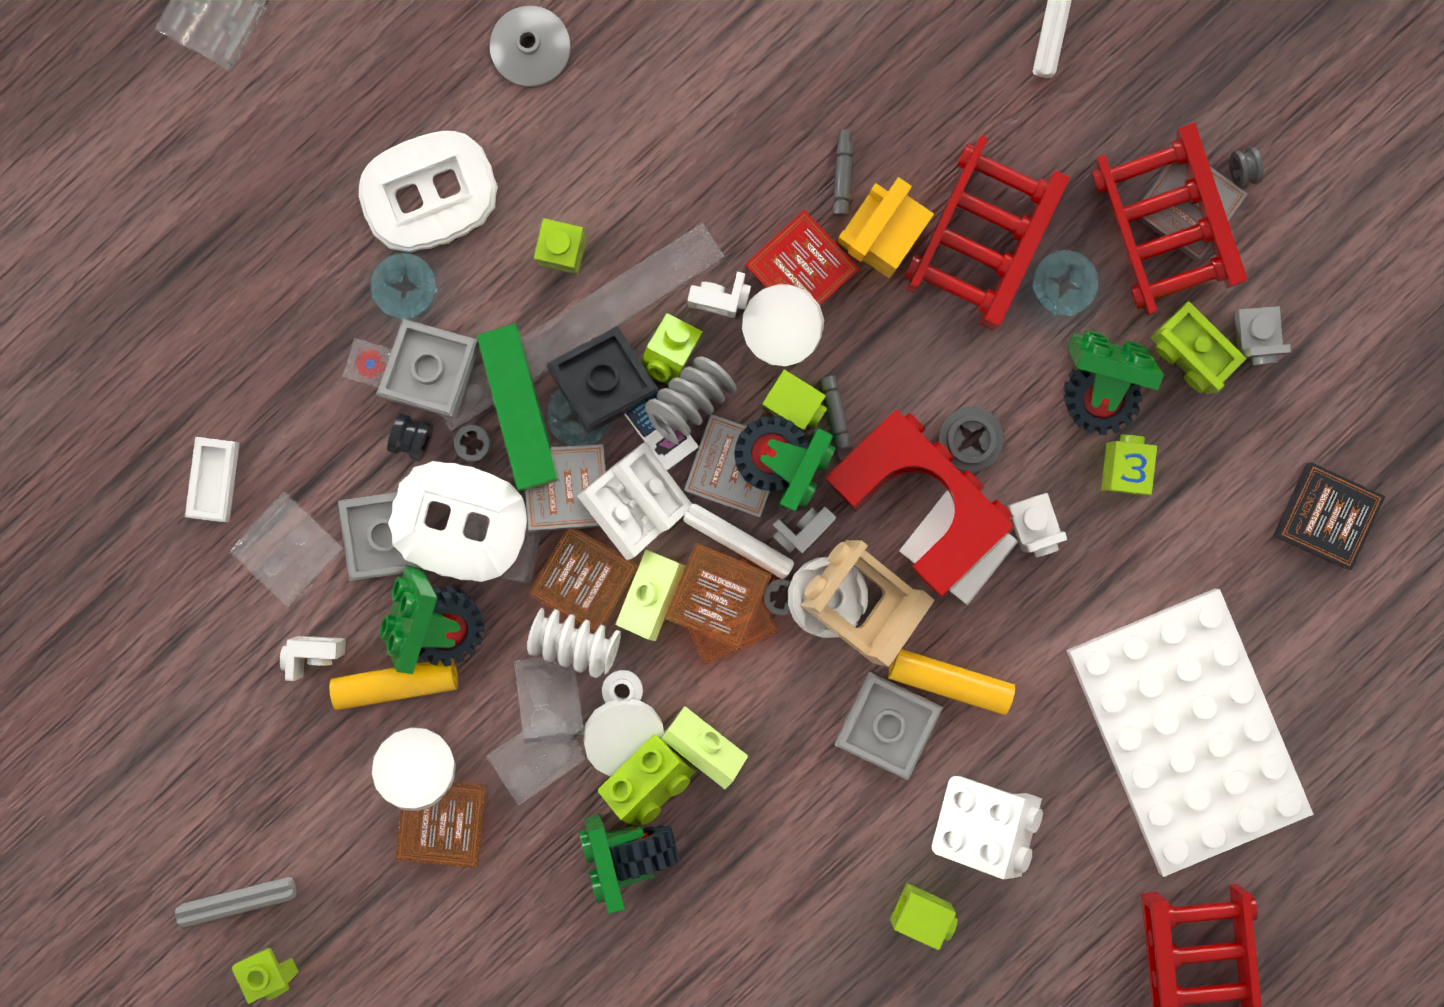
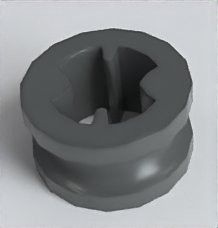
M1255 147L1246 149L1245 154L1239 150L1233 151L1230 155L1229 166L1234 184L1241 188L1245 187L1248 181L1252 184L1262 182L1264 170L1259 151Z
M476 425L462 427L454 438L456 453L462 459L471 462L485 459L493 447L490 433ZM471 432H478L477 439L484 441L482 450L475 449L477 452L475 455H470L469 448L463 446L464 438H471L469 434Z
M777 578L765 586L763 601L772 613L776 615L791 613L788 602H784L783 608H777L773 606L776 601H770L771 591L777 592L780 585L789 587L791 581Z

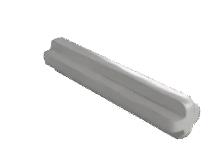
M286 877L187 902L175 909L177 924L179 927L184 928L291 901L297 896V889L294 879Z

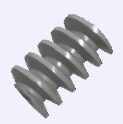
M696 357L691 363L692 367L684 368L680 373V378H673L668 384L669 389H661L657 394V399H650L645 405L647 416L654 428L664 438L674 444H679L674 433L676 430L684 436H688L691 433L686 423L687 420L698 426L702 423L703 420L698 412L699 409L708 415L714 412V408L709 401L710 399L718 404L725 402L726 399L721 391L722 388L731 394H734L737 390L736 384L729 374L720 365L708 358Z

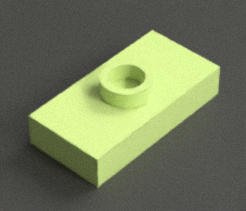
M645 550L615 625L648 640L656 641L686 566L655 552Z
M685 706L677 714L661 738L724 789L734 781L748 758L747 754Z

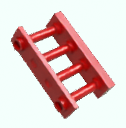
M1195 122L1178 128L1175 134L1177 140L1171 142V147L1113 168L1109 167L1106 155L1097 157L1096 165L1098 169L1091 171L1098 194L1106 192L1136 285L1130 287L1137 310L1144 308L1147 316L1158 311L1155 299L1214 279L1217 282L1224 281L1227 289L1248 281ZM1176 162L1178 165L1185 164L1190 179L1184 181V186L1125 207L1122 206L1115 184ZM1188 201L1191 204L1198 203L1203 218L1197 220V225L1137 246L1135 245L1129 222ZM1201 240L1204 243H1212L1216 257L1210 259V264L1152 284L1148 283L1141 261Z
M981 135L974 146L966 144L956 165L963 170L922 256L914 254L904 276L910 279L906 290L912 293L918 288L921 280L978 306V311L983 313L979 324L990 330H995L1001 325L1070 177L1055 170L1047 180L1040 178L1039 181H1036L981 155L988 140L987 137ZM973 170L1031 196L1030 201L1034 202L1035 205L1030 216L1023 215L1019 218L964 192ZM956 206L1012 232V237L1018 240L1012 254L1005 252L1002 255L947 229L946 227ZM938 244L947 246L995 269V274L1000 276L995 290L993 291L988 288L985 292L930 266L929 263Z
M1229 884L1231 902L1173 907L1171 903L1168 904V901L1158 892L1141 893L1152 1007H1184V1005L1241 1000V1007H1262L1253 921L1258 919V908L1255 898L1247 890L1238 884ZM1233 918L1235 942L1177 948L1176 944H1172L1171 929L1176 928V924ZM1237 959L1239 983L1181 988L1179 984L1176 985L1175 969H1180L1182 964Z

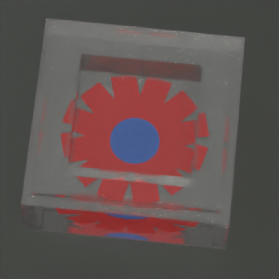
M354 338L343 377L379 387L392 349Z

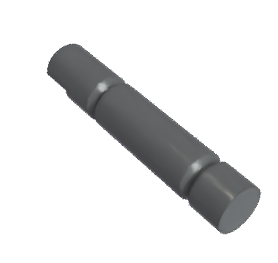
M847 129L839 130L838 157L836 160L834 187L835 201L833 202V215L842 217L849 216L850 203L848 201L850 200L854 142L850 141V130Z
M833 375L821 378L820 383L822 391L826 395L824 400L832 434L835 435L834 442L840 461L844 460L853 450L850 435L847 433L848 427L840 393L837 390L836 376Z

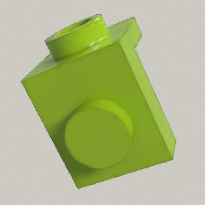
M666 313L646 347L641 361L649 376L658 382L669 384L673 378H680V373L696 347L703 331Z
M266 948L232 966V971L248 1004L264 996L267 1000H271L290 989L288 983L299 972L293 958L278 964L271 948Z

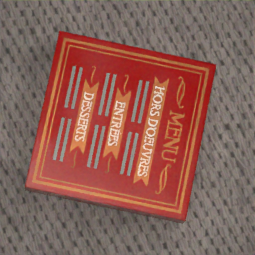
M805 209L745 264L747 270L764 288L777 284L796 286L809 292L820 306L859 271L855 263Z

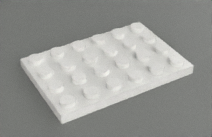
M1212 589L1066 650L1159 874L1163 877L1314 815L1220 589Z

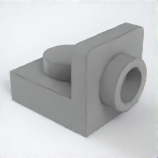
M1280 306L1234 311L1237 349L1247 359L1252 358L1253 366L1278 363V356L1291 353V344L1283 345Z
M812 507L795 524L801 529L797 535L778 519L773 524L778 530L773 537L789 553L795 548L803 553L836 517L826 507H823L819 512Z

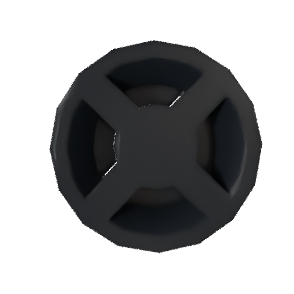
M401 413L392 427L387 451L395 454L404 452L409 455L410 459L420 462L429 447L433 434V424L427 422L415 423L410 416Z

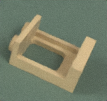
M846 540L839 543L832 550L828 557L830 564L823 574L816 576L808 584L804 592L806 598L800 606L869 661L889 667L935 600L923 590L912 589L865 551L868 545L863 541ZM853 566L882 590V597L862 626L858 628L827 605Z

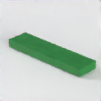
M514 323L478 334L477 339L517 490L523 492L560 481L519 327Z

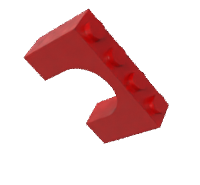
M896 409L825 478L827 483L855 512L888 481L902 474H926L944 485L954 504L955 513L952 524L944 536L912 566L913 571L943 599L1013 531L1014 525L1010 520L1014 516L999 500L995 499L991 503L980 492L984 486L971 472L966 470L962 474L951 463L955 458L939 441L932 445L922 435L926 429L911 413L904 417Z

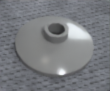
M538 6L515 8L503 15L492 31L490 38L492 61L498 72L513 84L523 87L545 85L562 73L569 60L571 45L567 29L559 17L545 8ZM532 36L536 39L533 47L524 48L521 46L523 38Z

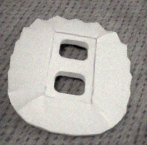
M439 131L400 143L375 157L366 166L361 175L358 197L364 217L373 235L389 249L412 253L418 250L432 249L442 244H449L454 239L465 236L474 228L483 225L487 217L495 209L498 186L493 175L492 166L483 148L464 133ZM453 170L456 173L461 190L456 195L442 199L438 195L433 179L440 173ZM416 185L422 197L423 206L410 213H403L397 201L396 192L407 186Z
M432 461L414 467L410 474L399 483L398 493L393 501L392 514L388 524L392 533V545L402 554L405 560L441 576L483 582L501 576L516 561L524 541L527 513L523 498L509 482L473 467ZM433 501L447 504L451 508L445 530L441 531L430 528L425 524L429 505ZM471 512L486 515L490 519L486 537L482 542L468 539L464 536L466 521Z

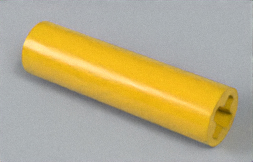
M901 649L895 657L888 673V679L1002 715L1008 713L1015 693V684Z
M451 658V666H444L441 660H439L437 666L430 664V662L417 663L413 675L397 672L394 667L331 678L329 685L330 697L334 709L342 710L457 690L458 675L455 661Z

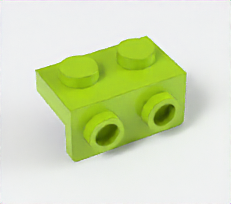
M1189 301L1185 302L1150 337L1157 344L1155 347L1156 352L1168 363H1176L1186 373L1184 375L1185 381L1199 393L1211 394L1219 392L1225 386L1223 382L1247 359Z
M653 735L598 789V793L620 820L634 826H642L652 822L661 812L660 807L671 796H676L683 792L690 783L689 778L697 771L687 759L674 753L661 737Z

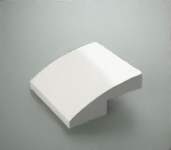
M645 442L631 451L577 495L626 560L635 557L660 533L671 528L685 515L692 504Z
M948 490L899 550L902 555L914 564L944 536L952 524L955 512L953 500ZM1009 534L950 592L968 605L1018 541Z

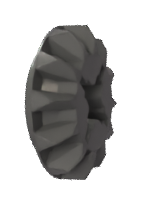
M965 407L956 410L946 418L939 429V442L954 456L955 459L951 463L958 470L976 472L986 469L998 459L1003 449L1004 435L999 421L990 412L978 407ZM959 426L963 430L966 429L969 433L975 430L978 431L981 428L984 429L976 440L979 445L978 448L982 453L973 447L961 449L960 451L957 450L961 446L960 443L964 440Z

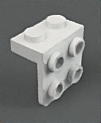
M953 776L948 782L932 843V850L936 855L1001 879L1022 877V873L1027 871L1032 859V849L1029 848L1032 835L1037 832L1042 821L1043 811L1039 809L1042 798L1028 793L1012 794L961 776Z

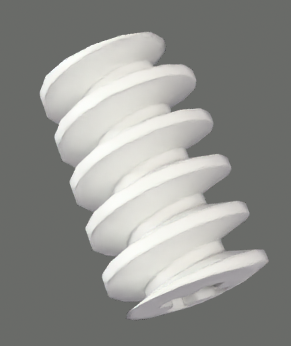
M541 608L529 633L527 641L529 655L536 657L543 651L544 660L552 662L558 657L559 665L563 667H568L573 662L574 670L580 673L589 666L590 676L595 678L601 676L603 672L605 675L609 672L620 644V631L616 630L610 639H606L604 625H600L596 632L591 634L589 620L585 619L579 629L575 628L574 615L570 614L562 624L559 623V610L555 609L547 619L544 617V608Z

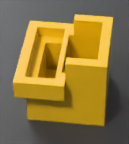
M899 177L889 191L875 183L869 195L836 242L847 249L848 254L860 262L863 260L889 279L934 215V213L907 196L912 186Z

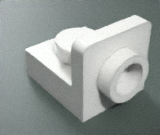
M738 271L732 295L724 293L725 287L715 283L702 282L701 287L691 285L688 307L735 318L737 308L746 309L751 286L744 284L745 273Z
M1048 493L1006 506L1014 516L1011 522L1014 525L1022 552L1029 553L1034 551L1035 557L1044 556L1058 551L1057 543L1068 540L1066 533L1060 531Z
M296 636L288 639L287 645L282 647L280 653V668L285 670V681H295L303 677L305 658H307V664L332 665V659L345 655L346 639Z

